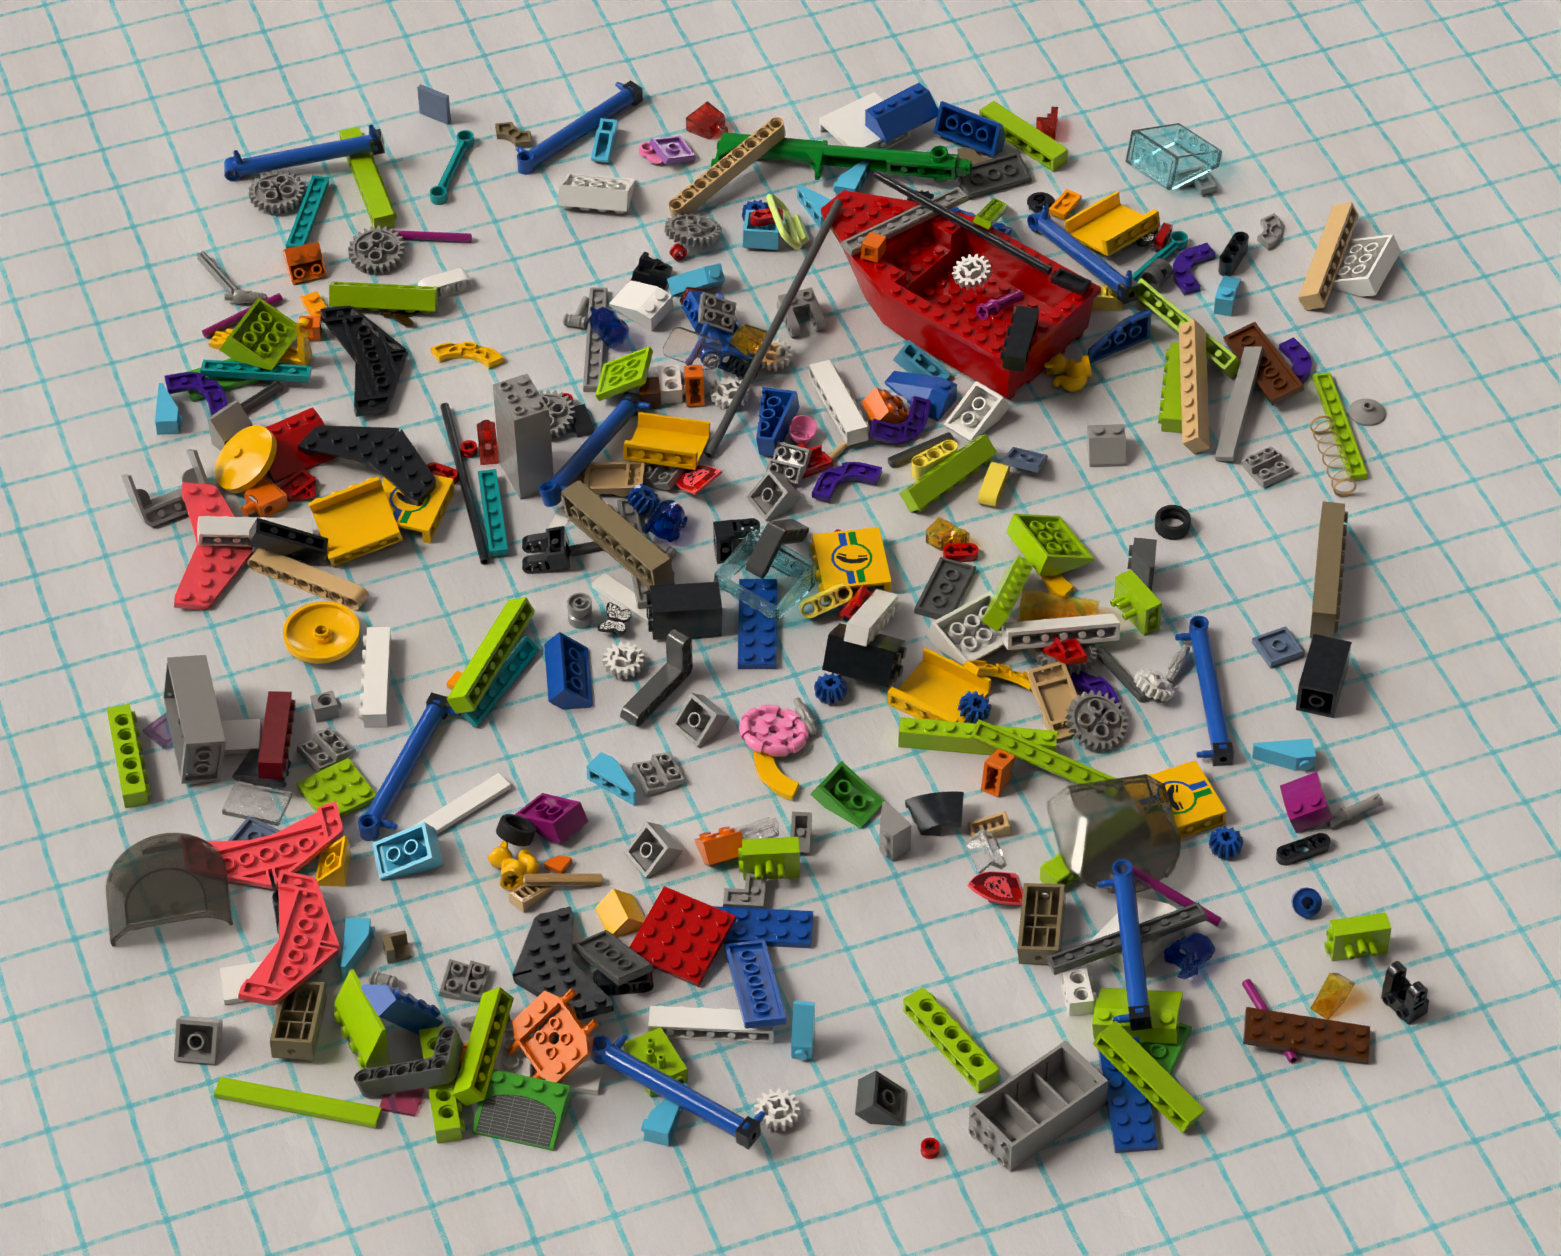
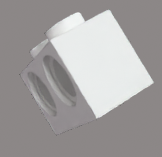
M679 365L658 366L661 404L683 403L682 395H686L685 384L681 385L684 382V372H680Z
M1081 968L1062 972L1061 985L1069 1016L1094 1013L1097 996L1096 992H1092L1093 979L1092 976H1088L1087 969Z

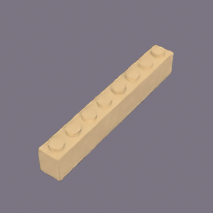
M1352 202L1333 205L1298 297L1305 310L1323 308L1326 305L1359 216Z
M1193 319L1179 325L1182 443L1193 454L1210 448L1206 330Z

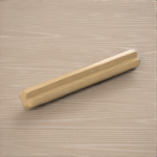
M601 873L523 875L524 886L602 885L603 882Z

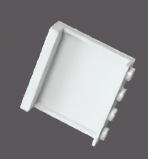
M875 92L819 118V131L827 130L843 146L888 149L911 137V131L885 143L865 126V110L884 101Z

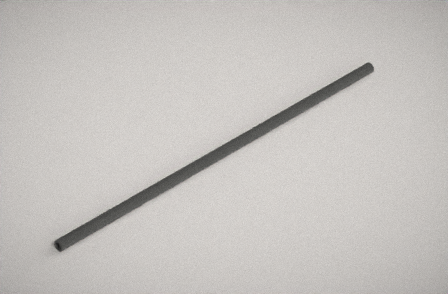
M835 199L705 452L707 457L713 458L843 205L840 199Z

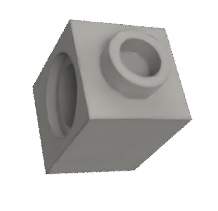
M333 691L310 696L316 723L339 717L338 709H341L339 697L335 698Z

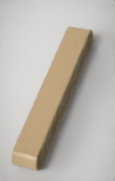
M258 548L248 560V566L257 573L331 602L341 604L352 610H358L369 596L368 591L358 584L280 554Z

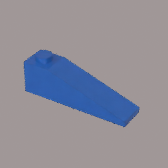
M1150 310L1139 312L1119 322L1088 349L1090 364L1149 339L1152 312Z
M893 371L885 381V385L897 395L906 398L908 404H911L913 396L931 400L928 418L938 422L957 400V384L942 377Z

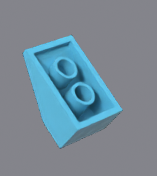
M426 822L372 843L380 880L422 873L443 865L436 829Z

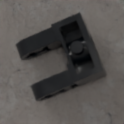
M748 518L713 522L714 551L717 564L735 562V558L751 556L758 539L748 537H755L760 534V522L757 519Z
M564 526L548 528L544 533L527 535L522 539V549L524 552L537 553L546 551V553L523 558L522 570L525 573L535 574L570 568L569 538Z
M1395 961L1386 970L1381 999L1385 1005L1390 1006L1396 1012L1400 1019L1409 1025L1427 1014L1429 1000L1427 999L1428 989L1420 981L1411 985L1410 981L1406 978L1407 968L1400 961Z

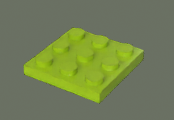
M650 346L603 364L595 395L598 401L610 399L616 394L625 393L629 389L641 387L646 383L653 350Z
M349 758L297 782V788L315 812H318L317 808L336 801L340 818L370 805L376 795Z

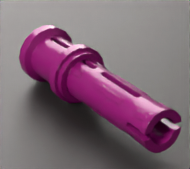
M1015 290L997 300L990 299L986 304H979L976 307V313L980 319L986 320L990 315L999 314L1001 309L1023 300V293L1020 290Z

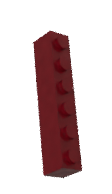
M268 691L258 758L259 778L283 779V772L287 771V759H289V747L291 746L293 728L292 723H294V711L296 710V700H292V692Z

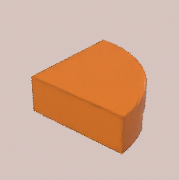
M568 856L552 857L544 863V868L556 874H563L572 863V858Z

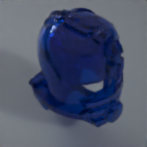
M590 307L592 315L589 317L592 332L597 333L607 347L615 348L617 345L623 344L629 335V327L623 319L621 320L618 317L616 310L611 311L605 307L599 309Z
M667 500L658 504L656 511H654L648 523H646L643 531L646 534L650 531L655 536L668 542L677 541L680 537L679 532L681 528H685L688 518L678 503L674 500Z
M1192 932L1182 937L1180 941L1177 940L1170 947H1167L1164 950L1165 962L1179 967L1181 971L1177 977L1185 980L1195 974L1198 975V966L1212 957L1215 952V946L1208 936L1199 932ZM1179 949L1185 951L1186 954L1180 953Z

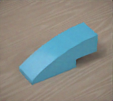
M600 118L591 161L609 162L619 128L617 120Z

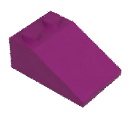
M1317 772L1280 785L1284 805L1296 833L1333 819Z
M541 793L515 814L531 821L536 826V832L548 841L560 844L566 842L572 834L581 830L588 823L581 802Z

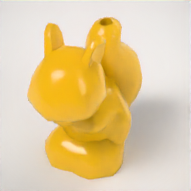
M1058 353L1049 362L1044 364L1045 368H1049L1045 372L1046 376L1052 374L1061 375L1053 380L1055 388L1061 385L1067 391L1076 392L1083 389L1087 383V378L1092 377L1088 355H1083L1080 362H1075L1074 359H1070L1067 362L1065 356Z
M504 840L487 857L492 867L501 868L500 886L505 890H514L521 886L524 874H538L539 863L529 850H521L518 854V860L512 859V853L508 849V842Z

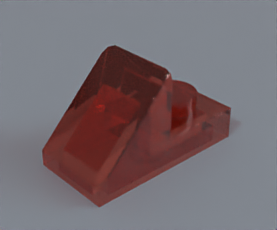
M1051 107V113H1048L1047 117L1036 118V129L1053 140L1056 138L1058 107Z

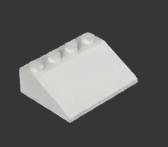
M567 173L559 184L558 206H563L565 209L580 207V210H590L592 208L597 209L599 212H606L607 210H614L615 213L627 212L630 207L636 179Z
M1394 235L1350 239L1332 289L1360 297L1376 295L1401 252Z
M989 591L935 620L930 625L927 637L938 650L964 665L965 661L979 660L1004 646L1001 641L1002 626L996 632L981 621L994 596L993 593ZM1010 614L1004 623L1017 621Z
M1136 896L1139 923L1178 910L1168 903ZM1118 913L1090 941L1120 931ZM1182 930L1142 944L1145 968ZM1122 951L1102 958L1124 972Z

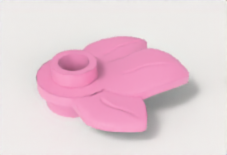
M650 142L641 144L639 154L642 157L647 158L649 162L654 164H661L663 162L650 145Z

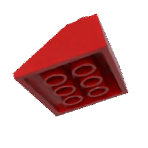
M313 407L265 427L273 433L277 442L276 455L267 472L274 484L289 478L302 467L308 470L336 458L319 453L314 456L298 451V444L315 427L325 425Z

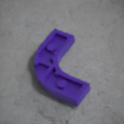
M1208 243L1185 249L1174 260L1173 280L1184 296L1200 291L1201 285L1192 275L1191 269L1199 263L1215 259L1216 253Z
M1293 337L1280 343L1279 350L1291 361L1292 371L1301 383L1304 384L1309 378L1312 361L1308 351Z
M183 372L164 376L169 394L194 391L203 395L208 403L211 416L228 405L224 390L215 380L213 381L205 377V374Z
M913 396L911 398L908 418L900 424H891L873 419L869 438L889 444H902L911 441L921 433L927 423L931 400Z
M844 462L842 466L830 467L818 478L812 491V498L830 502L835 489L845 481L854 480L877 485L882 474V467L861 462Z
M1080 671L1079 675L1072 672L1070 677L1075 690L1087 693L1093 690L1095 695L1098 691H1101V696L1108 693V699L1115 697L1114 703L1120 702L1112 686L1101 676L1087 674L1088 671L1086 673Z

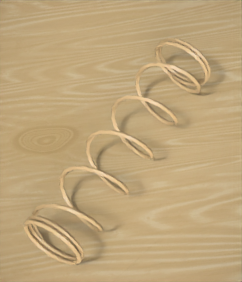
M1319 416L1311 422L1310 430L1313 432L1314 439L1318 442L1319 452L1323 454L1322 462L1327 466V475L1332 479L1331 486L1335 495L1348 496L1355 491L1357 484L1355 480L1349 478L1352 474V471L1349 469H1343L1333 477L1329 475V467H1342L1347 463V458H1335L1334 460L1339 458L1346 460L1343 465L1337 467L1330 466L1334 460L1329 465L1324 462V455H1337L1343 450V447L1338 444L1332 445L1324 453L1321 452L1319 444L1334 442L1338 438V434L1331 432L1323 436L1336 434V438L1330 442H1321L1323 437L1317 440L1315 433H1325L1334 425L1331 417ZM1322 418H1327V419H1329V420H1325V421H1323V422H1320V423L1314 428V430L1312 429V425H1313V423H1314L1315 421H1317V420H1319V419H1322ZM1331 422L1327 429L1315 431L1321 423ZM1331 447H1341L1338 453L1325 454ZM1342 471H1350V475L1346 478H1334ZM1333 480H1339L1333 486ZM1344 481H1352L1354 483V488L1349 491H1338L1335 489L1339 483Z

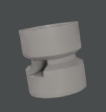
M585 593L572 594L567 600L569 624L578 629L586 628L593 621L591 597Z

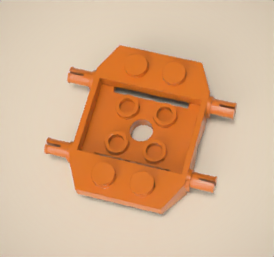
M572 988L561 997L543 991L512 1021L515 1041L506 1051L510 1056H513L521 1048L536 1069V1074L533 1078L562 1083L592 1055L594 1038L591 1032L599 1024L592 1019L585 1026L577 1018L574 1009L569 1003L577 995L576 991ZM558 1009L559 1012L554 1017H551L549 1022L531 1038L530 1035ZM559 1034V1041L554 1044L553 1037Z

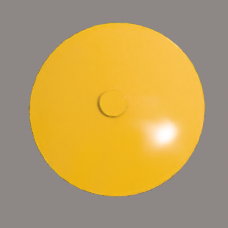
M260 425L249 426L236 433L225 444L217 458L214 474L218 485L227 492L239 493L257 484L270 469L276 455L277 442L273 433Z
M328 601L314 602L298 608L287 618L283 626V640L289 653L301 661L314 664L330 663L345 657L356 647L360 638V625L356 615L346 606Z

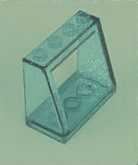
M1180 123L1132 130L1125 162L1165 189L1174 190L1218 168L1222 150ZM1175 144L1190 155L1177 156L1166 148Z
M753 527L716 571L714 582H719L720 590H725L735 599L742 600L749 607L761 611L766 617L778 621L815 586L816 563L787 546L781 545L771 567L795 580L796 583L780 603L775 606L731 580L732 577L747 565L762 532Z

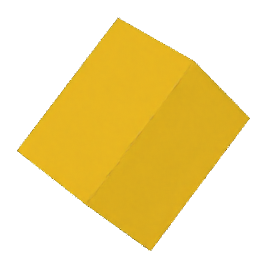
M342 837L319 854L316 880L319 886L346 887L351 858L349 837Z
M612 889L595 907L605 930L615 937L639 930L645 920L634 896L617 889Z

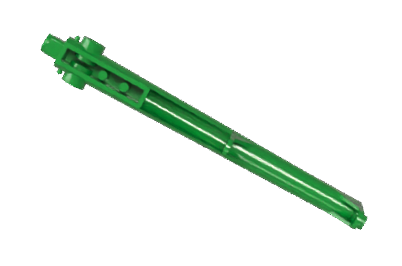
M723 132L721 139L717 142V153L715 159L712 158L711 167L751 135ZM783 138L760 157L761 159L807 163L815 171V180H820L825 165L852 168L864 159H870L866 170H879L892 175L933 178L937 182L956 180L957 176H967L972 171V161L959 158L958 154H948L947 148L941 145L933 147L931 152L828 145L827 140Z

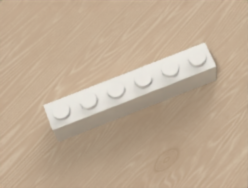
M830 360L809 365L810 380L846 445L849 446L868 441L869 424L864 421L861 410L858 411L856 401L851 398L849 389L845 388L843 378L839 377L836 366H833Z
M199 516L197 523L198 546L252 547L248 545L249 530L257 518L313 534L312 519Z
M876 589L847 622L844 641L862 646H867L870 641H873L875 635H878L879 631L883 630L884 625L888 624L889 619L893 618L894 613L898 612L900 602L897 601L898 594Z
M1114 614L1008 622L1002 625L1001 641L1007 650L1050 647L1054 643L1055 637H1058L1060 642L1076 638L1079 644L1118 641L1120 637V622Z
M367 627V635H363V646L366 647V650H362V658L365 661V664H362V676L365 677L361 679V690H364V693H360V704L363 705V708L359 709V717L364 722V728L388 727L392 642L390 627Z
M650 1006L648 1032L661 1027L668 1039L774 1044L775 1026L745 1029L741 1012L737 1009Z

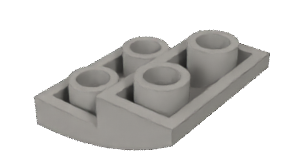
M703 292L699 304L698 323L703 325L710 323L712 328L732 334L736 320L734 315L737 303Z
M777 441L773 459L769 458L766 472L769 469L783 474L790 483L799 484L806 471L813 450Z
M1271 446L1241 460L1245 470L1263 488L1294 474L1293 467L1284 462L1282 454Z
M648 463L645 467L643 485L671 490L686 469Z
M331 727L314 733L312 740L297 745L296 750L316 772L346 759L353 752Z
M670 752L654 754L649 761L632 764L631 769L646 796L668 791L685 782Z
M449 959L438 996L461 1001H480L490 966L472 960L468 965Z

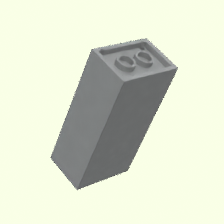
M524 374L493 384L499 463L520 499L540 493L539 486L544 482L550 481L554 476L549 409L529 375Z
M207 656L167 657L163 700L181 784L221 781L226 741Z
M1065 1040L970 1105L969 1134L972 1138L977 1139L988 1153L991 1152L1001 1166H1005L1011 1172L1106 1106L1108 1080ZM1026 1106L1029 1112H1026L1023 1108Z

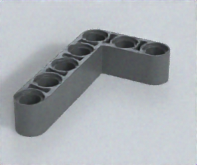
M794 519L770 521L765 526L745 570L763 579L767 575L781 545L802 542L809 532V527Z
M675 629L668 634L666 639L667 663L626 703L620 713L622 719L637 727L641 726L684 682L693 669L692 638Z
M446 1026L438 1033L433 1057L362 1069L355 1074L354 1081L364 1097L450 1083L457 1075L463 1041L454 1026Z

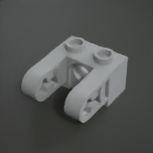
M812 287L797 292L783 320L790 337L800 335V327L796 318L798 316L809 315L816 331L826 328L824 316ZM783 294V295H779V296H778V302H777V309H778V310H779V308H780V306H781V304H782V302H783V300H784L786 294Z

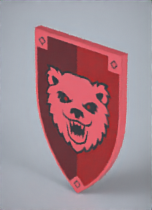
M697 465L696 470L686 469L676 484L681 490L696 495L722 474V471L706 465Z
M983 872L973 877L967 886L990 903L1022 906L1023 891L1016 873Z

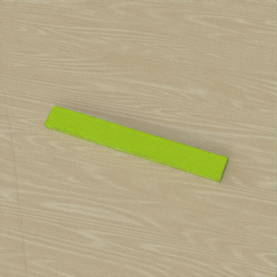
M993 198L975 216L973 222L990 229L1007 211L1009 205Z
M1331 373L1313 374L1312 380L1325 416L1331 417L1334 422L1331 432L1338 434L1335 443L1343 447V450L1339 453L1340 457L1347 458L1344 468L1352 471L1349 478L1355 481L1367 480L1368 473ZM1341 458L1344 464L1346 460L1344 458ZM1346 470L1347 476H1349L1350 471Z
M978 719L971 738L1011 753L1020 760L1113 800H1117L1124 784L1122 780Z
M220 1077L214 1091V1097L375 1129L382 1113V1108L225 1077Z

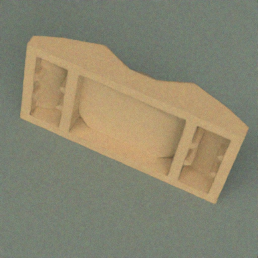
M636 461L591 462L573 483L580 480L584 485H588L592 492L598 495L628 496L633 487L643 484L645 463Z
M1059 661L1027 670L1031 690L1041 710L1046 729L1058 731L1057 741L1074 736V733H1068L1071 726L1065 725L1068 721L1065 718L1068 713L1066 710L1070 706L1071 701L1075 700L1077 696L1066 664Z

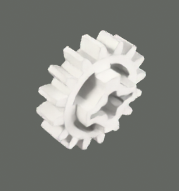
M968 254V258L961 257L962 261H956L957 266H953L954 272H952L956 285L959 284L960 288L966 286V290H969L970 287L976 290L978 285L982 288V283H988L987 278L992 277V268L989 260H985L984 256L979 258L978 254H975L974 257H971L970 254Z
M779 338L776 341H772L761 363V369L767 367V371L771 369L777 371V368L783 370L784 365L789 366V362H792L793 357L791 345H786L785 340L779 342ZM760 343L757 344V348H754V354L758 351Z
M728 376V379L721 377V381L715 380V384H712L710 389L711 401L715 402V406L722 405V409L729 407L742 380L738 381V377L731 379V376ZM749 388L740 404L742 406L745 405V401L749 400Z
M619 642V646L612 644V649L606 648V653H603L602 661L605 672H610V676L616 674L617 679H620L621 676L627 679L628 675L634 677L635 672L640 673L641 668H644V654H642L641 648L637 649L636 644L630 646V642H627L626 645Z
M1147 668L1145 670L1140 669L1134 677V682L1137 683L1136 686L1142 692H1145V695L1149 698L1153 697L1155 700L1159 699L1163 702L1164 700L1168 701L1175 693V688L1172 687L1173 684L1167 681L1168 679L1164 678V675L1160 672L1149 671Z
M778 1088L777 1092L774 1093L770 1089L768 1095L762 1093V1099H756L754 1113L756 1116L760 1111H765V1117L760 1126L766 1124V1130L773 1127L774 1132H777L778 1128L785 1131V1126L792 1128L793 1122H798V1116L800 1115L799 1101H795L794 1094L789 1096L788 1090L781 1093V1090Z

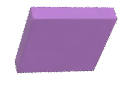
M680 135L650 140V145L666 165L691 162L696 159V155Z

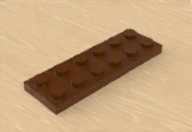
M1256 322L1223 337L1226 345L1240 362L1244 347L1263 348L1255 384L1272 406L1304 391V385Z
M1246 1007L1243 1044L1368 1064L1370 1026Z

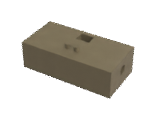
M1024 883L1017 946L1019 964L1049 965L1046 957L1061 952L1066 905L1065 884Z
M305 981L278 1003L270 1037L272 1058L314 1059L327 1000L325 982Z

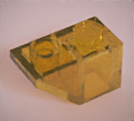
M745 324L737 329L729 342L745 355L751 352L754 353L760 347L767 331Z
M938 517L926 529V543L940 551H943V547L947 544L969 543L970 533L941 517Z
M1329 973L1310 1009L1329 1019L1346 1001L1355 983L1339 973Z

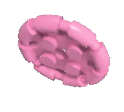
M762 705L758 709L754 707L742 716V721L739 723V733L741 738L745 740L746 745L760 754L763 752L772 757H785L790 753L795 754L804 748L809 739L808 728L799 719L798 714L789 708L786 710L781 709L778 705Z

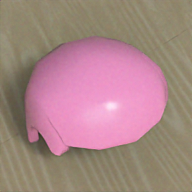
M805 415L794 417L788 428L789 437L797 444L811 442L817 431L815 421Z

